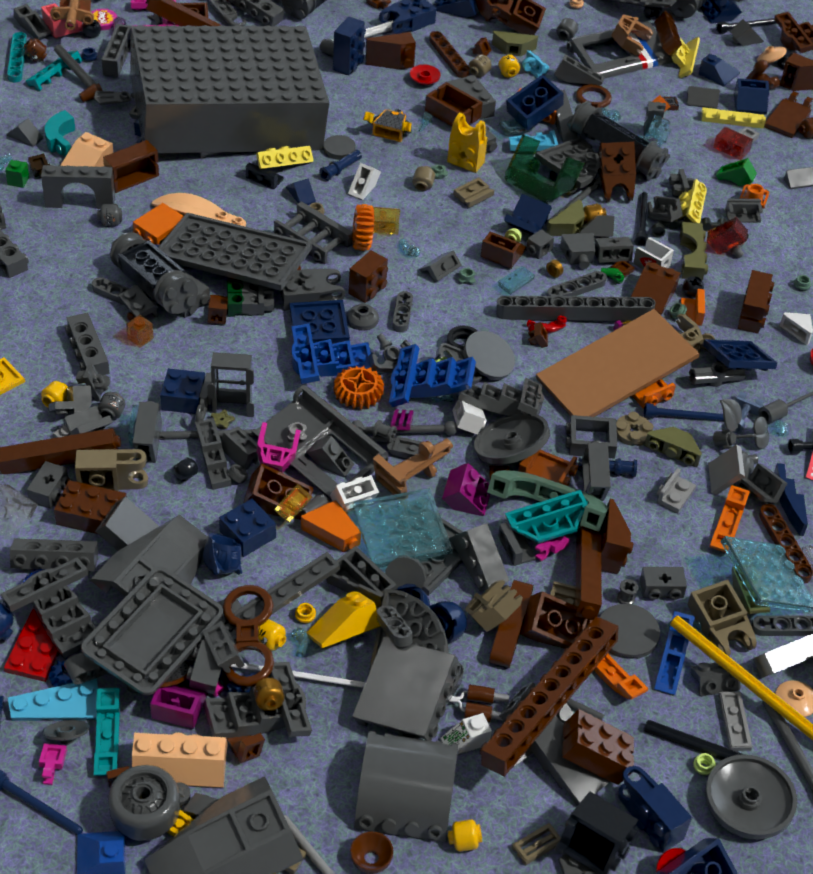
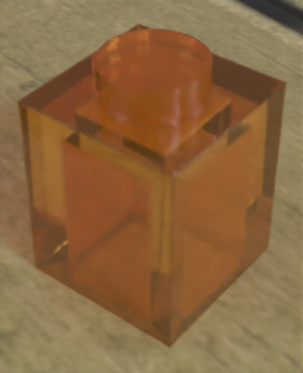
M138 315L126 324L128 340L140 348L154 339L153 323L143 316Z

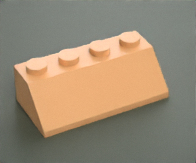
M134 733L132 767L153 765L167 771L176 783L181 782L187 786L224 788L227 739L226 737Z

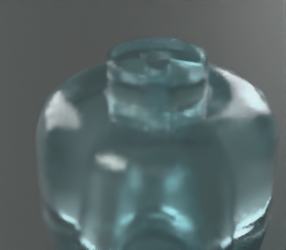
M777 420L771 424L770 428L773 435L782 437L789 435V425L786 422Z

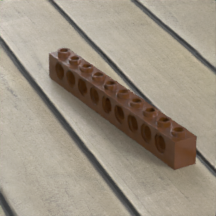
M597 616L591 623H587L581 635L575 637L573 644L564 650L562 657L553 663L547 674H543L537 686L531 688L524 701L521 700L516 710L507 716L505 723L494 731L492 738L482 745L480 749L481 766L504 777L617 643L618 625Z

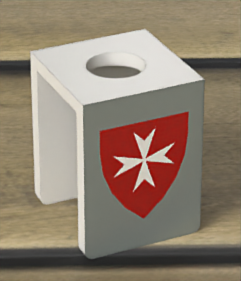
M649 237L645 250L640 247L636 248L633 264L644 269L648 262L657 263L660 266L669 268L674 250Z

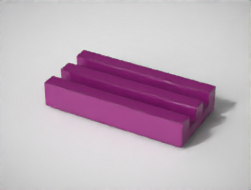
M395 409L391 427L395 426L397 430L409 431L414 417V410H410L409 413H406V410H402V413H399V409ZM398 418H400L399 426L396 425ZM408 418L406 426H403L404 419Z

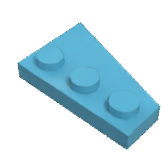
M554 130L544 135L542 132H539L535 136L526 134L509 137L508 142L510 151L537 152L558 145Z

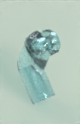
M601 108L602 115L610 119L613 118L614 121L620 120L621 115L619 111Z

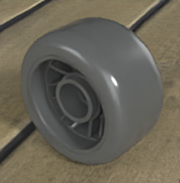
M153 765L134 766L122 772L112 783L108 794V806L112 823L121 834L134 840L146 841L164 835L176 823L180 812L179 789L174 778L164 769Z

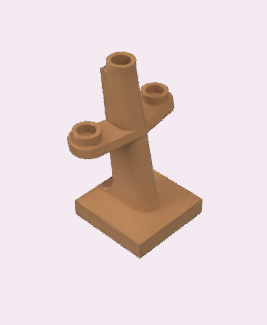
M60 0V7H53L50 12V16L54 20L66 19L65 28L68 30L75 29L76 20L85 24H92L94 21V15L90 12L91 0Z
M447 438L435 445L430 441H423L419 443L418 454L395 466H392L378 454L373 458L376 480L403 503L408 499L406 481L422 470L430 478L436 476L437 469L433 463L450 453L453 444Z

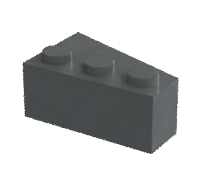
M357 546L337 560L340 570L326 579L327 583L347 593L359 592L375 602L378 608L382 606L385 589L397 590V584Z

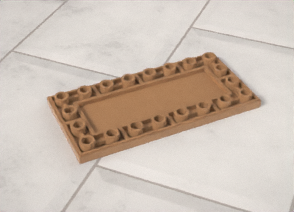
M653 309L537 373L536 379L570 416L595 417L699 358V352Z

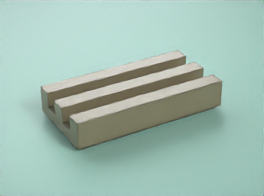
M548 823L512 844V849L517 852V856L523 860V864L526 866L553 850L561 837L552 825ZM549 831L551 833L524 850L521 849V847ZM555 838V840H553L552 842L546 844L545 846L541 847L540 849L536 850L535 852L527 856L528 853L532 852L533 850L537 849L538 847Z

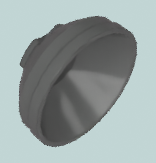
M360 303L348 310L346 319L352 328L365 331L373 329L378 324L379 315L372 306ZM364 309V310H367L368 312H367V313H360L358 310Z

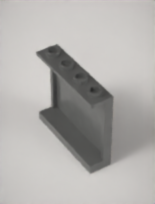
M383 637L352 717L362 726L367 727L369 723L432 741L437 735L440 717H443L445 714L447 698L453 692L454 679L460 673V662L453 654L414 644L407 647H398L393 644L390 638Z

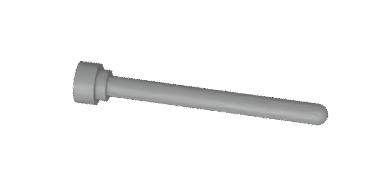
M284 815L295 841L306 852L307 856L321 873L335 874L289 817Z

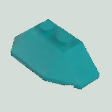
M577 490L507 512L505 516L513 531L537 543H541L576 532L588 503L581 490Z

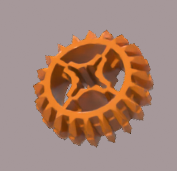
M358 204L355 208L352 228V244L354 249L365 251L371 248L374 232V208L371 205Z
M357 365L355 368L349 366L347 370L342 369V372L336 376L333 391L336 399H339L340 404L345 403L346 408L352 405L353 410L355 407H359L362 410L363 406L369 409L370 404L375 406L376 402H380L384 392V383L381 375H378L377 371H372L371 367L365 369L364 366L362 368L357 367Z

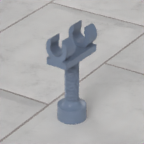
M740 391L736 401L741 407L742 419L738 424V428L734 431L735 433H741L744 429V419L748 412L759 415L758 411L763 407L764 400L758 398L756 403L746 400V393Z

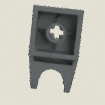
M315 268L296 270L283 290H280L284 311L290 310V303L342 300L345 297V290L343 287L335 285L341 281L340 272L336 269ZM330 275H337L335 279H328ZM334 292H341L339 296L332 295Z

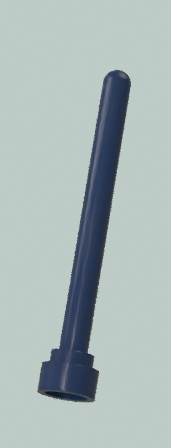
M645 403L644 418H653L660 415L724 421L723 414L657 408V406L651 403Z
M0 770V790H7L76 835L82 834L83 828L10 782L7 773Z

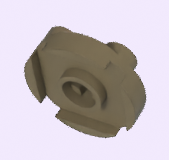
M630 412L628 415H624L617 420V438L627 445L638 444V446L645 445L647 433L653 431L654 426L637 412Z

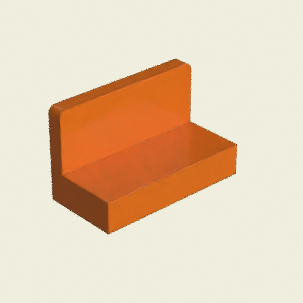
M697 289L695 299L681 298V304L687 307L686 315L697 325L702 326L705 316V290Z

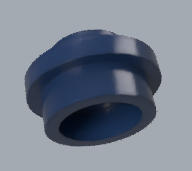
M88 47L83 49L81 56L86 61H92L97 58V53L95 49Z

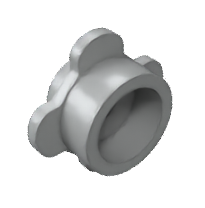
M295 422L288 426V439L290 441H294L296 429L301 430L299 440H306V425Z

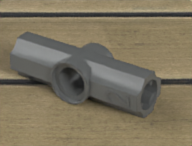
M720 362L713 363L712 367L692 368L689 371L691 384L709 383L717 387L726 381L744 380L746 376L745 369L737 368L736 370H731Z

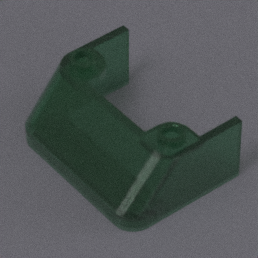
M523 134L505 172V180L547 203L572 190L584 163L567 156L554 182L537 173L540 168V161L534 157L540 141Z

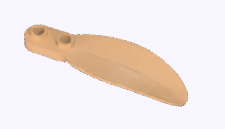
M172 193L158 197L151 203L152 206L156 207L164 203L184 215L188 212L246 227V221L241 217L229 214L214 203L197 195Z

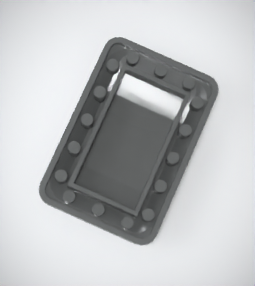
M156 567L139 582L83 641L81 651L87 658L140 694L151 695L163 685L195 650V647L205 638L203 631L217 624L223 615V608L219 603L163 567Z

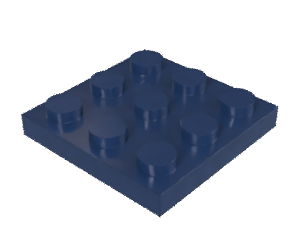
M343 300L290 303L292 326L310 324L313 343L331 339L332 343L350 340Z
M704 339L703 347L710 354H713L718 361L726 365L728 369L736 370L737 368H743L745 370L759 369L768 371V369H776L778 362L752 341Z

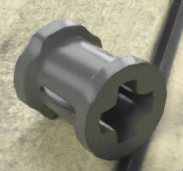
M378 420L374 425L372 436L382 437L391 443L396 435L397 427L383 424L381 420Z
M631 579L623 580L620 583V592L617 596L618 601L621 604H633L635 602V594L638 591V584Z

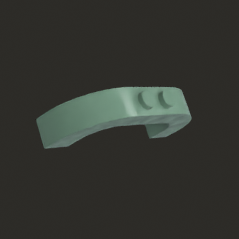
M503 470L492 474L487 493L504 499L512 495H519L542 502L577 491L578 489L533 474ZM581 491L588 505L585 507L580 525L599 532L603 527L608 508L598 498Z

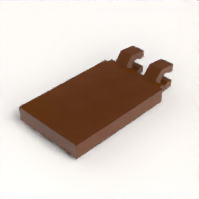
M793 91L789 99L785 98L780 102L765 122L764 127L793 138L798 132L802 120L810 116L812 111L810 103L813 101V98L807 96L802 105L797 103L796 98L799 93Z

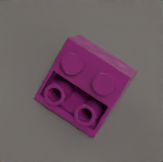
M469 463L463 464L450 470L442 499L453 510L485 516L490 493H487L489 482Z
M180 683L160 687L155 692L150 703L151 718L194 729L208 693L189 688V686Z

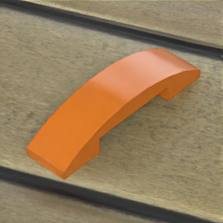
M731 485L711 540L710 548L729 554L750 493L749 490Z
M608 653L594 669L597 675L611 689L627 699L632 700L648 691V687L635 674L629 676Z

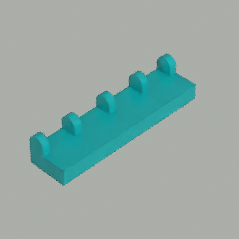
M78 51L68 52L77 63L82 62ZM58 58L27 79L26 83L28 86H34L36 90L41 91V83L45 81V83L51 84V76L56 74V76L61 77V70L63 68L71 69L61 58Z

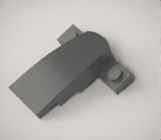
M525 377L521 390L505 383L502 389H499L484 382L482 388L472 384L471 389L461 391L457 400L508 416L520 413L527 416H535L540 414L544 395L541 393L542 384Z
M78 557L54 569L51 568L37 572L24 583L0 594L2 601L10 612L32 603L43 628L64 659L81 651L83 641L96 628L91 621L90 614L82 607L78 597L67 586L88 576L87 568Z
M274 662L273 670L269 675L270 678L277 679L281 683L284 692V702L276 710L264 711L257 706L254 697V687H251L250 692H228L226 698H205L203 707L212 737H241L270 732L286 727L289 737L310 736L312 728L305 710L306 697L302 688L295 681L290 663Z
M566 703L513 767L533 753L543 770L550 772L561 789L565 788L578 806L589 791L595 794L610 781L562 757L563 741L565 740L563 739V725L574 714Z

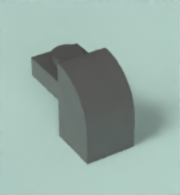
M71 386L66 388L67 401L50 403L49 412H56V415L68 414L69 416L88 409L92 401L91 386Z

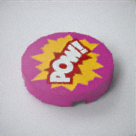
M109 9L91 11L94 15V20L100 23L101 30H109L113 25L114 27L116 26L118 19L114 11Z

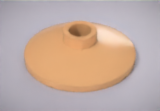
M769 46L758 56L757 61L765 60L768 63L777 61L786 54V48Z
M791 680L783 682L778 686L775 694L803 717L813 714V689L809 685Z

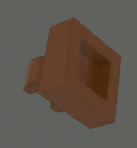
M486 37L481 38L474 45L475 48L471 49L474 55L482 54L487 56L492 51Z
M541 322L535 323L534 330L528 332L531 337L528 341L531 345L539 343L541 348L547 347L548 332Z

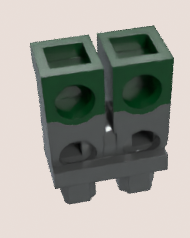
M228 281V317H235V314H258V316H264V311H274L273 288L245 281Z

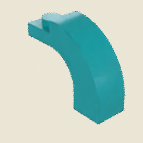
M66 110L53 115L45 125L46 144L51 153L57 151L58 154H62L64 157L70 151L71 144L63 136L75 131L74 117Z

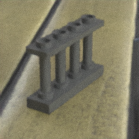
M302 201L297 204V215L285 224L278 220L274 221V234L311 242L312 250L309 252V255L323 264L327 263L328 252L337 245L342 244L347 248L352 245V231ZM300 221L308 223L297 232L291 228ZM313 228L321 231L310 240L304 236ZM326 236L334 239L324 247L316 244Z

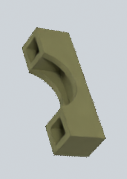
M682 222L680 245L692 251L691 254L684 255L681 267L682 279L697 276L703 281L704 274L707 275L708 264H705L707 253H705L706 242H704L706 231H703L702 223Z

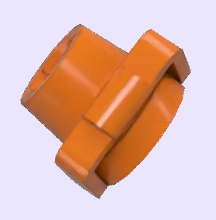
M746 184L739 199H760L762 208H765L769 191L759 184Z

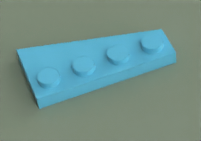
M95 678L79 685L71 683L8 697L12 721H41L42 719H53L54 721L76 719L86 721V719H97V679Z

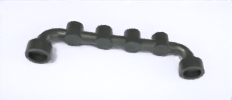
M688 217L684 221H679L678 219L673 222L658 221L651 227L652 235L655 238H661L665 235V227L674 230L681 227L682 222H693ZM708 217L701 219L700 223L703 224V231L719 229L720 232L734 230L736 240L741 238L743 241H746L749 237L746 228L737 224L727 223L725 218H721L717 222H711Z

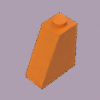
M336 500L301 516V529L342 552L351 550L361 544V531Z

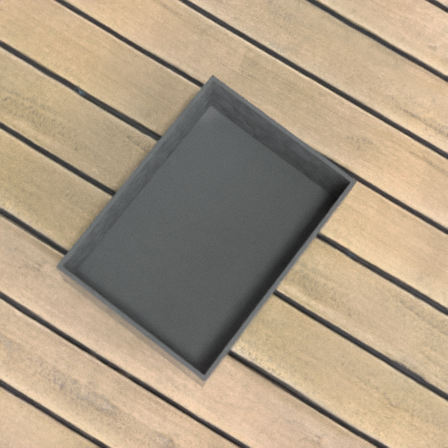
M132 26L130 77L142 141L148 140L158 150V153L259 152L270 148L279 150V148L285 146L289 148L310 146L311 151L323 150L329 100L306 26Z

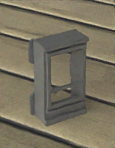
M213 352L211 383L207 386L208 398L212 399L213 413H217L218 402L246 404L247 417H254V403H252V384L254 383V371L252 370L251 363L252 355ZM218 369L246 371V381L219 380ZM219 383L246 385V390L219 388Z

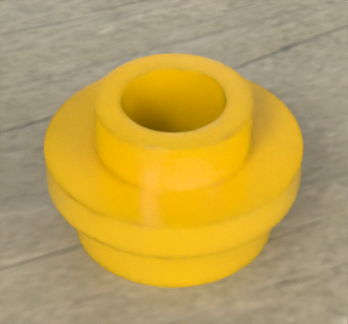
M302 603L296 608L295 617L301 623H310L316 617V610L311 604Z

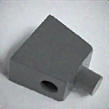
M594 233L562 234L560 248L569 264H579L581 269H586L590 263H593L595 255Z

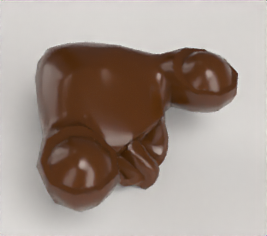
M765 60L755 63L752 72L746 78L768 81L769 89L778 88L780 85L778 77L769 78L764 73L768 67V62Z

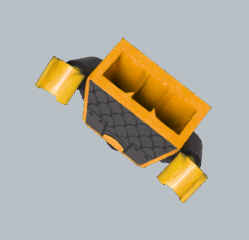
M395 109L394 111L384 110L375 117V114L371 112H365L363 120L373 125L372 135L402 142L404 133L408 135L412 131V123L406 121V115L400 109Z

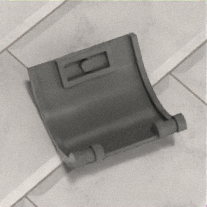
M369 731L359 783L354 829L446 842L458 744L452 743L447 745L443 744L442 741L420 740L393 736L387 733L385 735H378L376 732Z

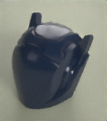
M209 533L203 552V560L206 567L215 575L237 572L238 575L242 574L241 544L236 543V540L227 536Z

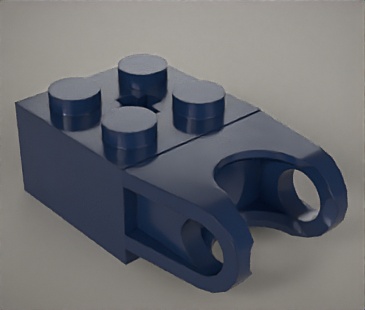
M402 0L384 8L379 14V20L382 23L394 21L391 30L396 34L407 31L413 32L436 22L437 8L427 0Z
M638 766L627 767L623 773L624 784L619 787L618 797L628 812L638 819L637 827L640 830H644L650 837L653 846L659 847L664 853L685 839L692 816L663 783L658 785ZM635 772L640 776V780L632 781L628 774ZM624 789L629 790L630 798L623 794Z

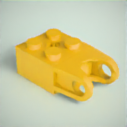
M458 113L453 122L449 137L447 162L475 173L485 163L488 138L486 137L484 121L480 120L474 128L467 124L463 113Z

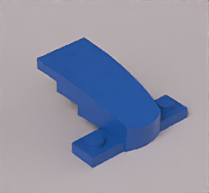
M310 324L292 326L294 339L292 367L300 375L301 384L320 381L319 377L337 376L338 373L342 372V369L347 370L349 366L355 368L357 365L359 368L363 366L365 369L370 368L368 356L371 352L368 342L351 345L350 340L332 344L331 339L313 343Z
M417 344L401 348L397 366H395L391 375L392 390L389 404L395 407L409 403V398L441 396L471 389L476 364L475 359L469 357L456 362L451 357L436 362L433 358L417 363L420 350Z

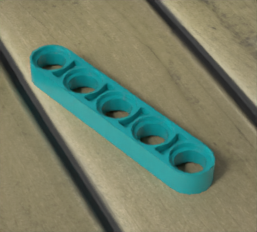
M16 32L12 36L7 74L8 80L14 83L20 82L23 78L26 56L23 46L27 42V35L24 32Z

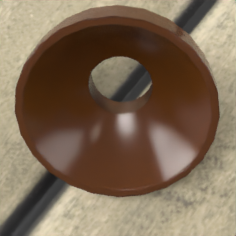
M370 831L360 834L351 845L350 853L353 864L362 872L370 874L385 870L393 858V845L391 841L379 832ZM368 853H375L378 856V861L370 864L365 861L364 857Z

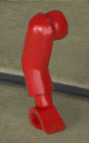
M558 316L557 320L549 324H542L548 333H554L566 326L567 318L565 316ZM532 320L527 321L529 331L534 330L536 322Z

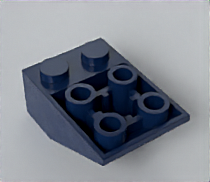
M435 0L433 4L437 8L436 11L462 18L476 16L479 11L476 0Z

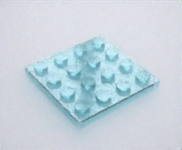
M430 488L353 502V510L369 559L379 568L388 566L398 556L407 555L421 560L452 554V546Z
M725 536L720 541L755 605L813 612V596L807 591L802 578L795 573V566L785 556L786 551L781 545Z

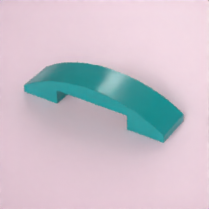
M97 688L94 776H107V771L118 769L120 688Z

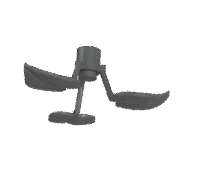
M733 399L720 400L726 429L714 433V445L730 449L738 438L755 437V446L759 449L765 448L770 438L766 419L764 417H757L753 424L754 434L736 435L732 432L738 428V424L741 422V407ZM742 451L745 474L743 479H749L754 471V462L751 457H748L747 452ZM740 479L737 481V487L742 488L744 485L740 482Z

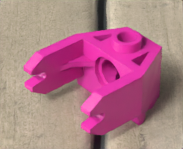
M262 422L257 443V454L260 464L263 463L283 473L295 459L301 430L296 429L293 445L290 449L273 446L264 442L267 423Z

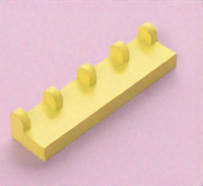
M702 108V121L764 129L766 117L762 114Z

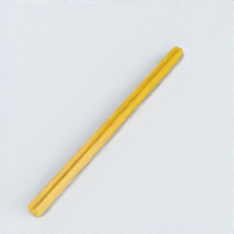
M680 616L673 618L670 625L813 740V724Z

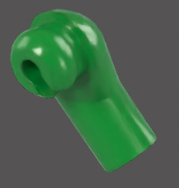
M601 268V272L605 273L614 282H623L624 275L618 268Z

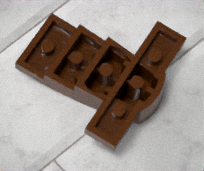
M789 12L775 15L774 20L782 29L780 41L786 48L799 51V53L813 50V24L811 25L808 21L798 24Z

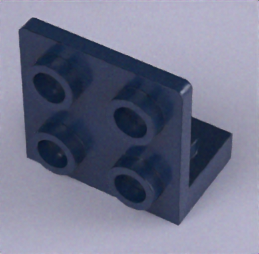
M522 194L512 215L506 214L504 221L508 225L534 235L543 228L552 207Z

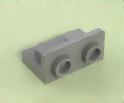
M678 468L674 473L668 475L665 486L661 485L657 492L659 496L657 503L677 514L696 489L695 484L679 477L681 469Z

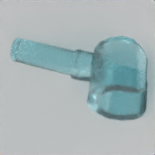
M429 113L423 115L422 121L424 123L419 131L423 132L428 124H432V115Z

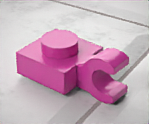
M561 536L541 542L535 547L539 551L535 557L543 561L547 558L550 551L556 554L569 545V538Z
M44 743L39 759V767L44 768L42 772L44 785H53L55 769H63L67 745Z

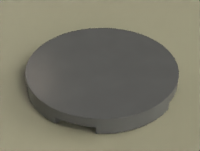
M477 331L467 338L463 354L465 359L469 357L475 359V373L479 372L483 376L488 377L489 380H501L511 373L515 366V356L511 347L503 338L489 331Z
M617 604L609 607L601 614L600 618L619 626L618 641L609 651L611 654L618 657H636V659L649 655L656 648L660 638V627L654 616L644 608L633 604Z

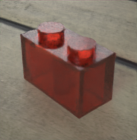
M724 127L716 135L713 148L742 160L750 152L753 139Z
M734 217L709 230L707 243L720 255L745 243L748 230L737 217Z

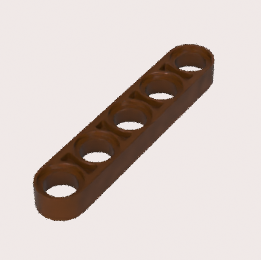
M439 31L431 32L429 36L430 43L459 78L469 76V66L446 37Z
M764 504L760 509L759 517L790 572L799 583L810 582L813 576V569L779 510L772 504ZM764 511H770L773 516L765 515ZM772 526H779L782 530L776 531ZM781 541H788L790 546L783 545ZM789 556H796L799 558V561H793ZM805 571L808 576H801L798 572Z

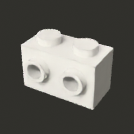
M372 475L336 485L330 496L332 501L336 500L347 513L356 509L357 506L362 505L366 507L371 505L379 491Z

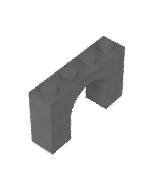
M43 165L41 179L45 208H63V188L70 183H82L89 186L95 193L97 209H101L102 204H115L113 167Z

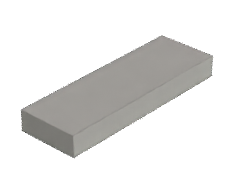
M719 692L718 697L729 749L734 751H751L752 743L741 692Z

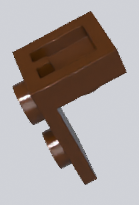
M210 295L207 323L226 324L228 296Z
M261 733L253 736L226 738L227 744L240 763L259 757L265 741Z

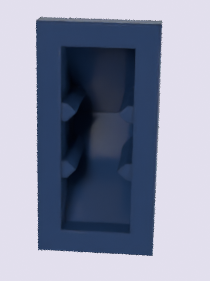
M309 178L286 186V189L297 203L301 201L307 205L316 203Z

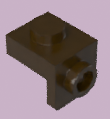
M45 154L28 157V163L33 176L41 178L43 165H50L46 160Z

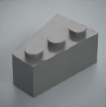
M475 75L447 81V83L483 102L480 120L494 116L496 101Z
M487 523L449 538L480 592L487 590L495 581H509Z

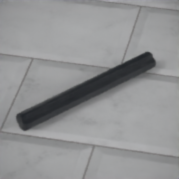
M647 720L644 731L693 750L707 753L721 760L734 755H745L652 720Z

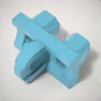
M531 51L526 52V58L522 61V68L525 71H530L536 78L546 74L549 69V65L542 62L540 57Z

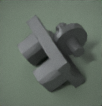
M679 169L678 174H670L669 185H672L673 196H680L683 192L692 189L695 179L686 178L684 169Z
M88 364L86 370L78 371L76 376L78 384L86 383L84 386H91V394L97 402H100L102 392L108 390L111 382L107 375L98 374L93 364Z

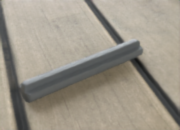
M61 44L54 47L56 54L87 88L95 83Z

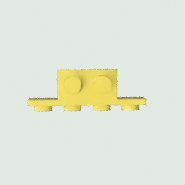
M699 37L686 44L681 39L682 46L672 54L673 62L680 67V78L687 77L693 72L700 42Z
M285 146L279 148V150L270 148L256 153L260 169L311 163L314 161L310 146L295 148Z
M698 179L694 180L691 190L685 191L679 196L683 216L679 219L687 216L693 223H700L707 189L704 183L699 182Z

